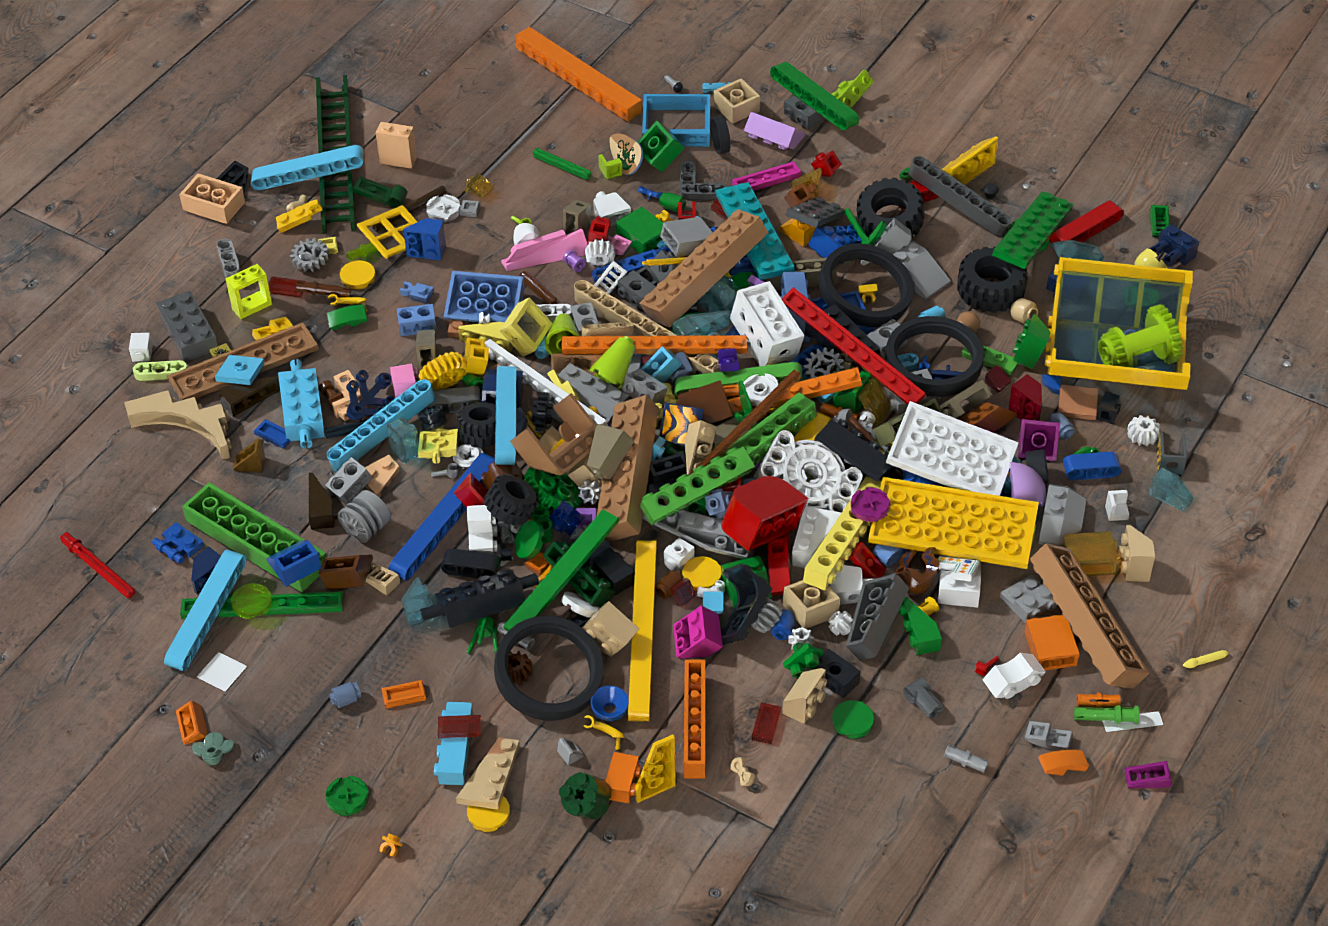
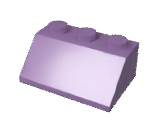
M753 112L750 113L744 131L749 133V137L758 139V137L764 138L763 142L770 145L773 142L777 143L778 148L786 151L788 148L794 150L806 134L796 128Z

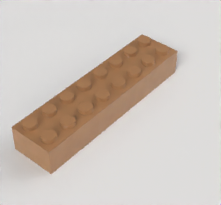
M739 209L733 212L724 223L719 225V228L709 235L700 246L696 247L680 265L672 270L663 281L659 282L639 303L647 317L670 328L768 234L761 218Z
M647 395L624 401L614 406L611 427L624 430L634 442L612 478H603L597 515L604 509L619 518V523L604 539L608 542L640 534L643 516L640 504L643 500L642 498L646 495L659 409Z
M1046 543L1030 558L1034 565V570L1043 579L1044 586L1050 590L1054 602L1060 606L1064 618L1073 627L1072 631L1080 638L1083 643L1082 647L1090 654L1093 659L1092 663L1102 673L1104 682L1110 686L1134 689L1150 674L1072 551L1069 548Z

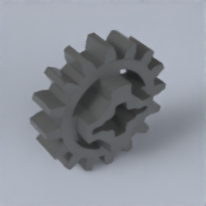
M824 347L823 352H821L818 348L817 354L811 352L812 358H806V362L809 365H804V369L807 370L805 375L812 379L832 374L833 371H844L845 366H841L844 364V360L840 359L839 353L834 355V349L827 352V348Z

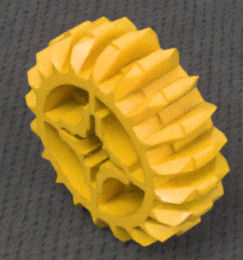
M458 352L445 353L427 362V365L422 367L423 369L420 370L418 376L420 380L430 381L433 391L448 389L454 386V384L459 383L463 376L467 374L465 371L467 366L466 360Z

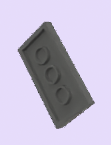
M815 197L788 208L785 216L817 228L843 217L845 209L841 208L837 203L830 204L821 197Z

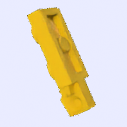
M316 199L277 216V229L280 233H283L311 220L314 214L323 211L322 205Z

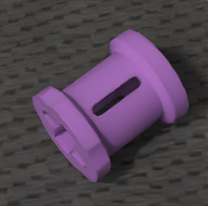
M573 249L567 251L563 256V261L572 266L573 271L580 272L584 269L586 260L582 257L580 258Z

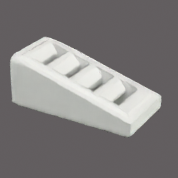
M612 261L594 286L598 287L600 284L607 290L606 293L610 295L618 285V280L624 277L627 271ZM613 268L620 273L619 277L611 271ZM608 273L616 279L615 282L607 277ZM603 279L609 282L612 286L609 288L606 284L602 282Z

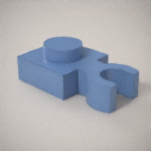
M404 282L405 289L400 288V295H410V300L427 304L434 293L432 286L420 283L413 286L410 282Z

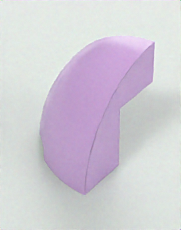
M1010 462L1011 498L1039 502V505L1044 506L1046 504L1047 490L1041 476L1027 465Z

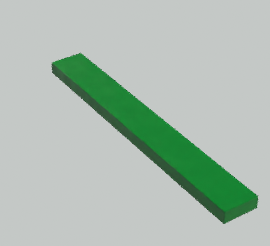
M602 509L503 626L504 629L509 631L516 624L526 619L540 616L619 523V518Z
M343 592L231 596L226 599L217 617L343 612ZM197 598L182 599L181 619H186Z

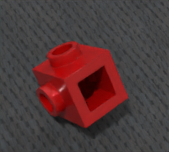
M834 151L819 153L815 156L816 160L811 163L819 178L832 176L836 173L835 170L842 165Z

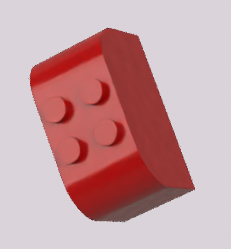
M764 476L752 480L745 485H740L734 490L721 522V527L729 537L747 551H750L796 530L809 498L783 479L774 476Z

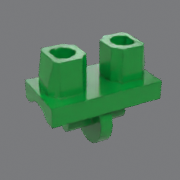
M798 642L793 646L794 653L783 662V667L790 670L792 677L798 679L802 672H805L806 667L812 669L820 665L819 657L824 654L823 649H817L809 643L802 644Z

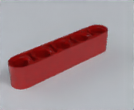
M1106 201L1054 232L1050 242L1062 252H1068L1117 223L1123 217L1124 210L1113 201Z

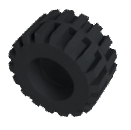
M477 402L463 407L457 415L458 436L460 440L466 445H471V447L483 448L495 445L496 404Z
M503 474L495 478L484 497V504L487 506V510L491 512V515L499 521L517 526L523 525L529 520L538 505L539 497H537V492L534 491V488L528 482L514 475Z

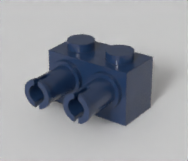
M1170 224L1160 232L1158 243L1150 247V249L1158 256L1165 252L1167 255L1164 256V261L1168 265H1173L1176 261L1186 265L1196 257L1199 241L1173 224Z

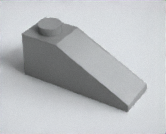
M894 218L888 224L883 234L874 242L873 246L884 249L892 254L910 243L912 239L911 230ZM861 260V264L863 266L868 263H871L869 261Z

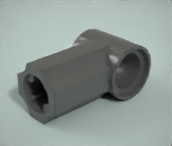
M919 678L903 688L906 699L912 704L916 703L928 718L933 719L943 711V705L932 694L931 688L924 678Z

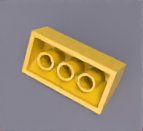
M995 136L983 140L977 145L972 146L967 152L962 153L954 161L949 162L942 170L966 185L995 164L998 137Z

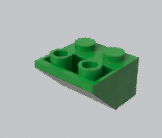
M1033 314L1031 320H1026L1023 331L1018 335L1012 351L1015 353L1013 361L1031 369L1035 367L1051 333L1035 314Z

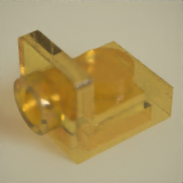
M478 173L475 177H469L465 183L467 186L464 191L467 193L471 189L483 199L493 189L494 185Z

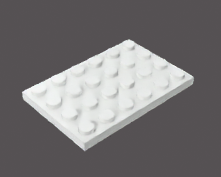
M910 401L886 463L950 488L1000 496L1018 442Z

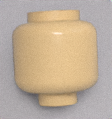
M1019 298L1011 305V316L1018 322L1025 324L1027 319L1031 320L1033 314L1038 316L1037 305L1030 300Z

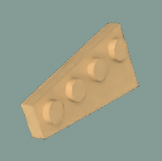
M497 739L456 797L457 804L499 809L520 747L519 740Z

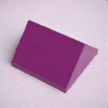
M1022 419L1019 433L1018 457L1026 458L1025 453L1027 451L1043 449L1045 450L1046 460L1056 461L1060 423Z

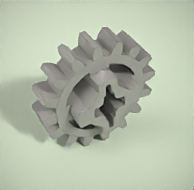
M308 238L306 242L299 241L300 245H294L295 249L291 250L292 255L290 257L293 266L297 267L298 270L303 268L304 272H307L308 269H311L312 272L314 268L320 269V265H326L325 261L329 260L328 255H330L326 243H322V240L316 242L315 238L312 241H309Z

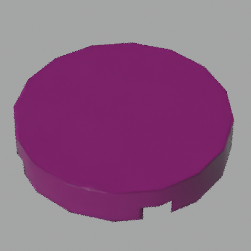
M869 487L862 491L860 489L852 496L851 511L855 517L862 521H879L889 513L890 500L887 494L878 488Z

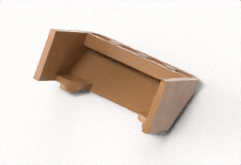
M572 393L553 406L554 410L564 421L559 427V434L565 441L550 454L547 452L529 427L510 441L529 467L556 475H563L590 453L597 425Z

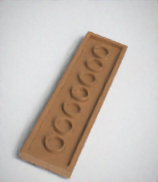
M302 322L170 374L167 377L180 401L192 397L197 399L233 384L217 382L215 379V375L229 355L263 358L265 364L259 372L262 373L319 350L318 344Z

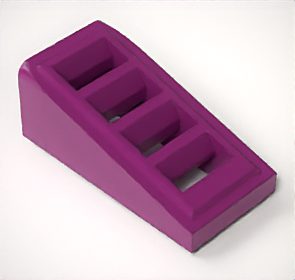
M1167 761L1124 768L1128 788H1164L1172 786ZM1150 773H1154L1155 778H1150ZM1132 774L1137 775L1136 781H1133ZM1141 774H1145L1146 779H1142Z

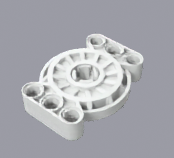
M786 430L778 433L757 472V479L767 476L764 471H768L771 476L788 482L809 498L806 507L834 511L833 508H837L841 513L857 491L863 477L861 470L856 467L845 470L840 457L822 443L813 440L794 442L792 433ZM780 440H784L786 445L782 444ZM772 455L778 457L779 460L773 459ZM805 472L812 474L814 480H810L808 483ZM848 476L853 477L855 481H851ZM841 492H844L847 497H844Z

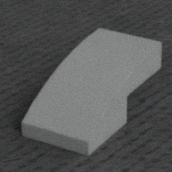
M1029 721L1025 735L1026 741L1054 751L1069 750L1073 738L1072 731L1051 729L1050 723Z

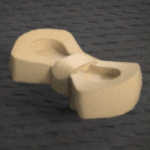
M738 757L733 759L731 770L740 777V785L745 787L752 785L755 774L749 772L748 768L745 767V758Z

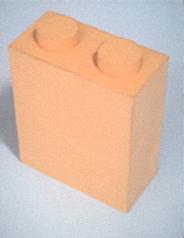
M380 122L376 131L380 164L412 169L417 159L414 128L412 126Z

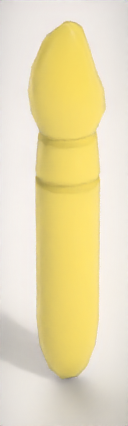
M1221 650L1197 658H1191L1183 666L1185 668H1194L1197 665L1225 658L1229 652Z

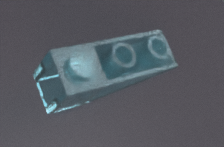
M730 311L686 315L673 322V333L677 336H708L710 333L717 332L730 325Z

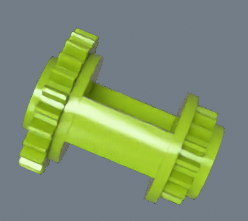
M1161 304L1150 307L1147 310L1148 314H1146L1145 329L1125 336L1123 331L1115 326L1110 328L1107 333L1102 334L1101 339L1098 341V350L1103 364L1133 368V357L1153 350L1157 357L1164 360V363L1172 364L1180 361L1179 359H1182L1181 355H1183L1181 350L1183 349L1181 345L1183 341L1180 339L1179 326L1176 325V320L1172 319V313H1169L1168 308L1165 309V306Z

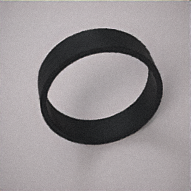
M724 116L711 117L710 130L716 152L718 154L730 152V134Z

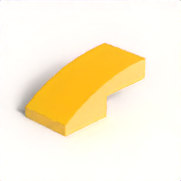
M286 316L272 319L269 321V326L253 329L252 336L257 341L290 328L293 325Z

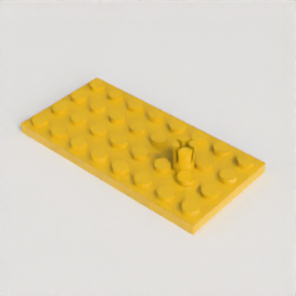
M882 477L880 490L887 494L890 500V510L883 519L872 522L868 543L925 552L928 547H935L937 549L935 554L974 559L981 562L1023 569L1028 568L1039 502Z

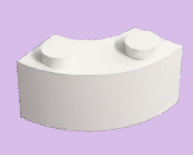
M1019 653L1009 662L995 665L984 677L983 681L995 698L1005 697L1009 699L1026 688L1037 685L1046 671L1033 654Z

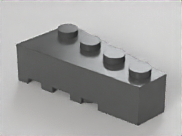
M897 574L864 581L862 584L846 647L859 660L877 656L909 590V587Z

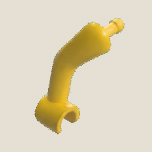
M335 294L328 296V299H336L334 303H330L331 306H336L337 304L365 305V302L368 301L362 297L338 298Z
M587 715L584 717L592 720L590 726L584 725L585 728L593 727L612 737H616L615 749L620 750V738H625L623 733L612 726L596 721L593 716Z

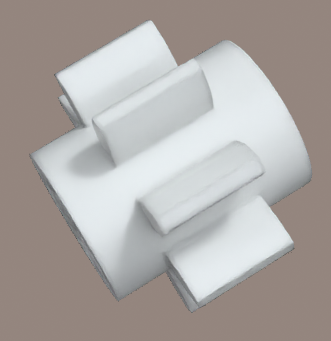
M588 479L584 481V485L578 487L581 490L578 497H581L584 503L590 501L594 504L600 498L601 487L597 484V480L590 483Z
M836 611L830 616L828 620L830 625L828 627L836 636L839 633L844 636L850 632L853 618H851L852 616L847 611L843 613Z
M803 627L796 630L793 629L788 643L792 644L791 649L793 650V646L798 642L814 644L811 630Z

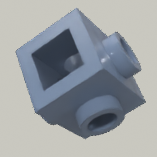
M713 490L711 491L712 495L705 497L706 510L709 516H717L718 519L723 518L733 491Z

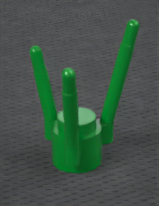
M486 616L478 620V626L475 627L467 654L471 653L477 637L478 644H481L483 638H487L492 635L494 653L496 654L498 648L497 628L494 627V620L491 617Z

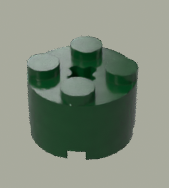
M579 772L566 780L564 785L560 787L559 795L561 796L564 809L569 814L584 819H598L609 808L608 802L609 797L611 798V790L605 780Z

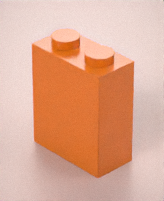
M1063 615L1026 620L1024 633L1031 654L1035 656L1044 670L1077 666L1080 653L1069 621Z

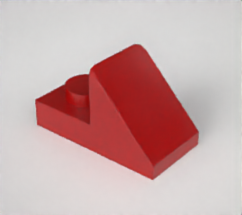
M863 542L856 544L849 558L855 564V567L862 569V579L883 577L886 568Z

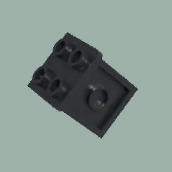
M739 564L724 569L722 572L732 582L737 591L736 607L721 631L722 645L742 641L749 634L748 629L758 619V612L768 602L767 597L773 589L764 578L756 575L752 568L746 564Z

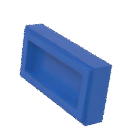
M266 419L254 430L255 435L282 449L291 442L290 439H286L284 428Z

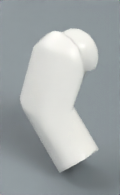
M718 580L710 589L698 587L697 596L703 597V592H723L724 594L726 585L723 581Z

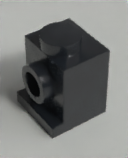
M1105 391L1098 406L1096 419L1114 425L1116 416L1121 408V404H1119L1120 396Z

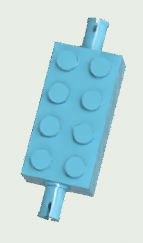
M296 359L297 365H295V360L290 362L291 371L278 372L286 439H290V441L300 440V446L306 449V442L308 448H310L313 444L312 439L325 436L316 368L302 369V362Z

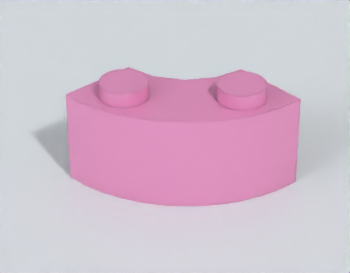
M412 364L390 367L395 399L416 383L415 378H418L417 369Z

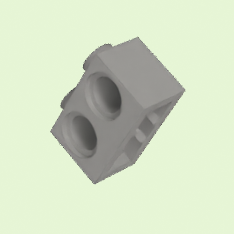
M591 302L570 306L571 317L580 336H582L583 325L601 324V321H597L599 319L597 309H593Z
M641 369L627 374L622 387V391L629 394L632 398L647 395L654 403H663L668 386Z
M351 457L329 479L325 486L336 498L347 505L373 477L365 467Z

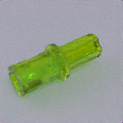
M370 242L360 244L358 248L348 251L346 256L349 261H352L362 256L366 258L369 254L378 250Z

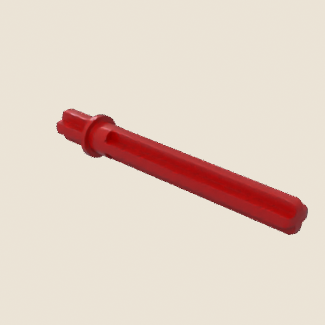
M68 532L60 536L61 542L68 547L70 553H75L126 598L130 599L135 595V589L88 550L80 539H75Z

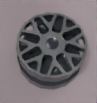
M441 405L428 407L418 413L417 416L421 419L423 430L436 429L447 422L446 416L442 413L443 408Z

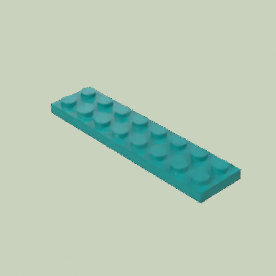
M749 182L717 189L716 197L727 218L739 209L759 216L768 231V234L747 253L759 279L764 280L781 276L783 272H795L790 257Z

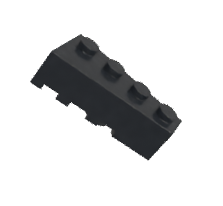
M835 304L823 310L876 354H880V348ZM805 322L806 336L809 338L812 336L822 346L825 344L834 349L835 354L843 355L846 361L864 371L862 367Z

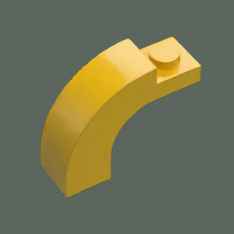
M466 338L464 355L467 364L466 373L484 374L489 355V347H484L485 340Z

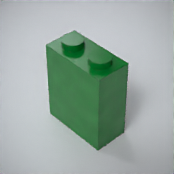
M640 207L616 222V234L632 241L630 247L641 254L658 248L657 243L663 240L660 237L663 222L644 207Z

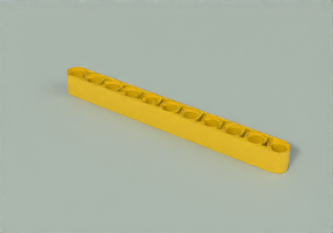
M637 540L633 623L639 630L632 637L628 721H650L657 541Z

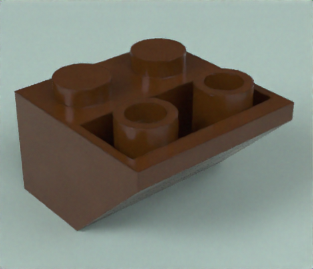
M353 555L324 558L319 574L327 589L364 586L373 556Z

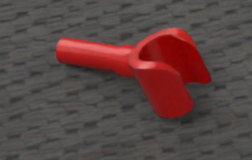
M994 657L986 664L978 661L974 672L981 676H986L989 668L999 661V657Z

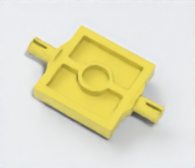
M444 425L435 430L420 431L418 457L432 458L433 463L436 464V460L437 463L440 462V457L457 456L458 429L448 430L444 429Z

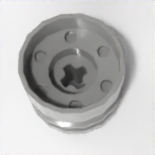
M363 490L353 498L351 503H348L345 508L339 511L338 519L342 527L352 538L365 543L376 534L377 530L382 529L390 521L391 514L383 500L373 492Z

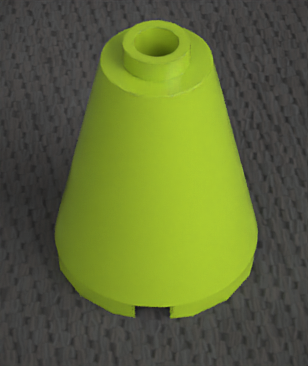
M559 314L546 336L545 348L550 355L562 353V336H580L573 318L569 314Z
M624 336V338L619 337L591 366L589 372L595 371V377L612 386L613 384L618 385L617 388L621 390L636 348L633 344L634 340L627 336Z

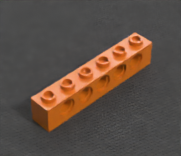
M685 660L684 779H705V660Z

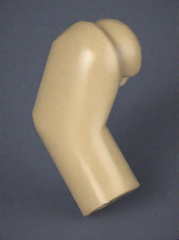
M301 195L299 201L291 202L286 207L287 212L306 204L308 197Z

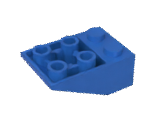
M852 225L825 226L815 229L808 245L821 257L827 258L837 248L849 244H862V240Z

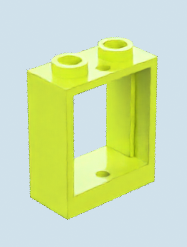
M258 264L226 278L232 310L240 319L272 305L267 275ZM258 281L260 291L241 299L239 290Z

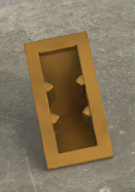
M260 438L236 455L233 470L263 472L266 457Z

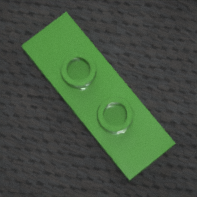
M983 346V365L990 368L998 365L1005 374L1012 376L1019 363L1013 361L1014 357ZM964 347L961 356L972 360L970 352Z

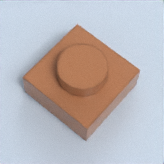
M450 320L448 337L459 338L458 327L469 325L468 321Z

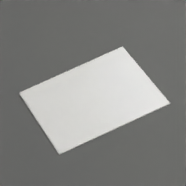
M218 652L199 673L197 678L226 691L247 666Z

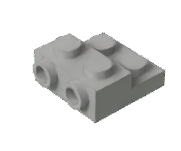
M1033 575L1007 588L1000 594V598L1025 623L1026 620L1039 618L1043 613L1052 611L1057 606L1050 590Z

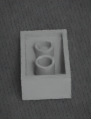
M915 241L910 242L907 246L893 254L908 269L913 280L914 292L925 300L951 283L949 277L929 252Z

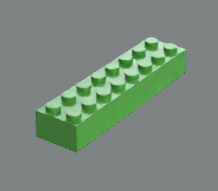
M210 482L182 506L186 522L233 551L246 555L249 561L279 578L269 565L266 558L304 540ZM312 545L318 552L320 564L322 565L323 559L327 558L326 552ZM320 570L290 584V586L303 593L320 576Z

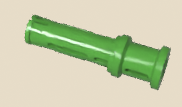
M1120 705L1114 706V708L1074 707V720L1114 721L1117 724H1121V722H1134V724H1139V706H1134V708L1121 707Z

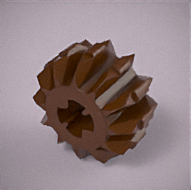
M510 651L507 661L508 671L513 683L521 685V681L527 682L528 677L532 676V661L528 659L527 654L521 655L520 651L513 654Z

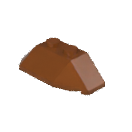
M984 402L974 406L957 419L994 433L1017 415L1015 412Z

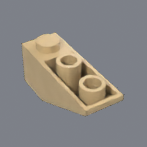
M702 420L691 423L688 426L685 439L687 475L712 450L717 427Z

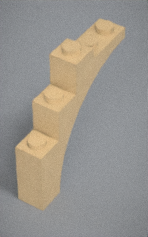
M168 390L124 402L131 428L151 424H168L189 428L210 440L218 449L222 459L230 458L229 450L232 449L229 438L225 439V436H227L226 430L228 429L227 421H230L228 411H223L221 404L202 409L201 403L197 404L195 397L176 402L175 397H170Z

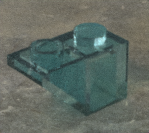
M419 577L415 578L402 597L403 611L409 626L425 622L422 619L420 609L433 605L432 600L427 599L429 594L426 584L422 585Z

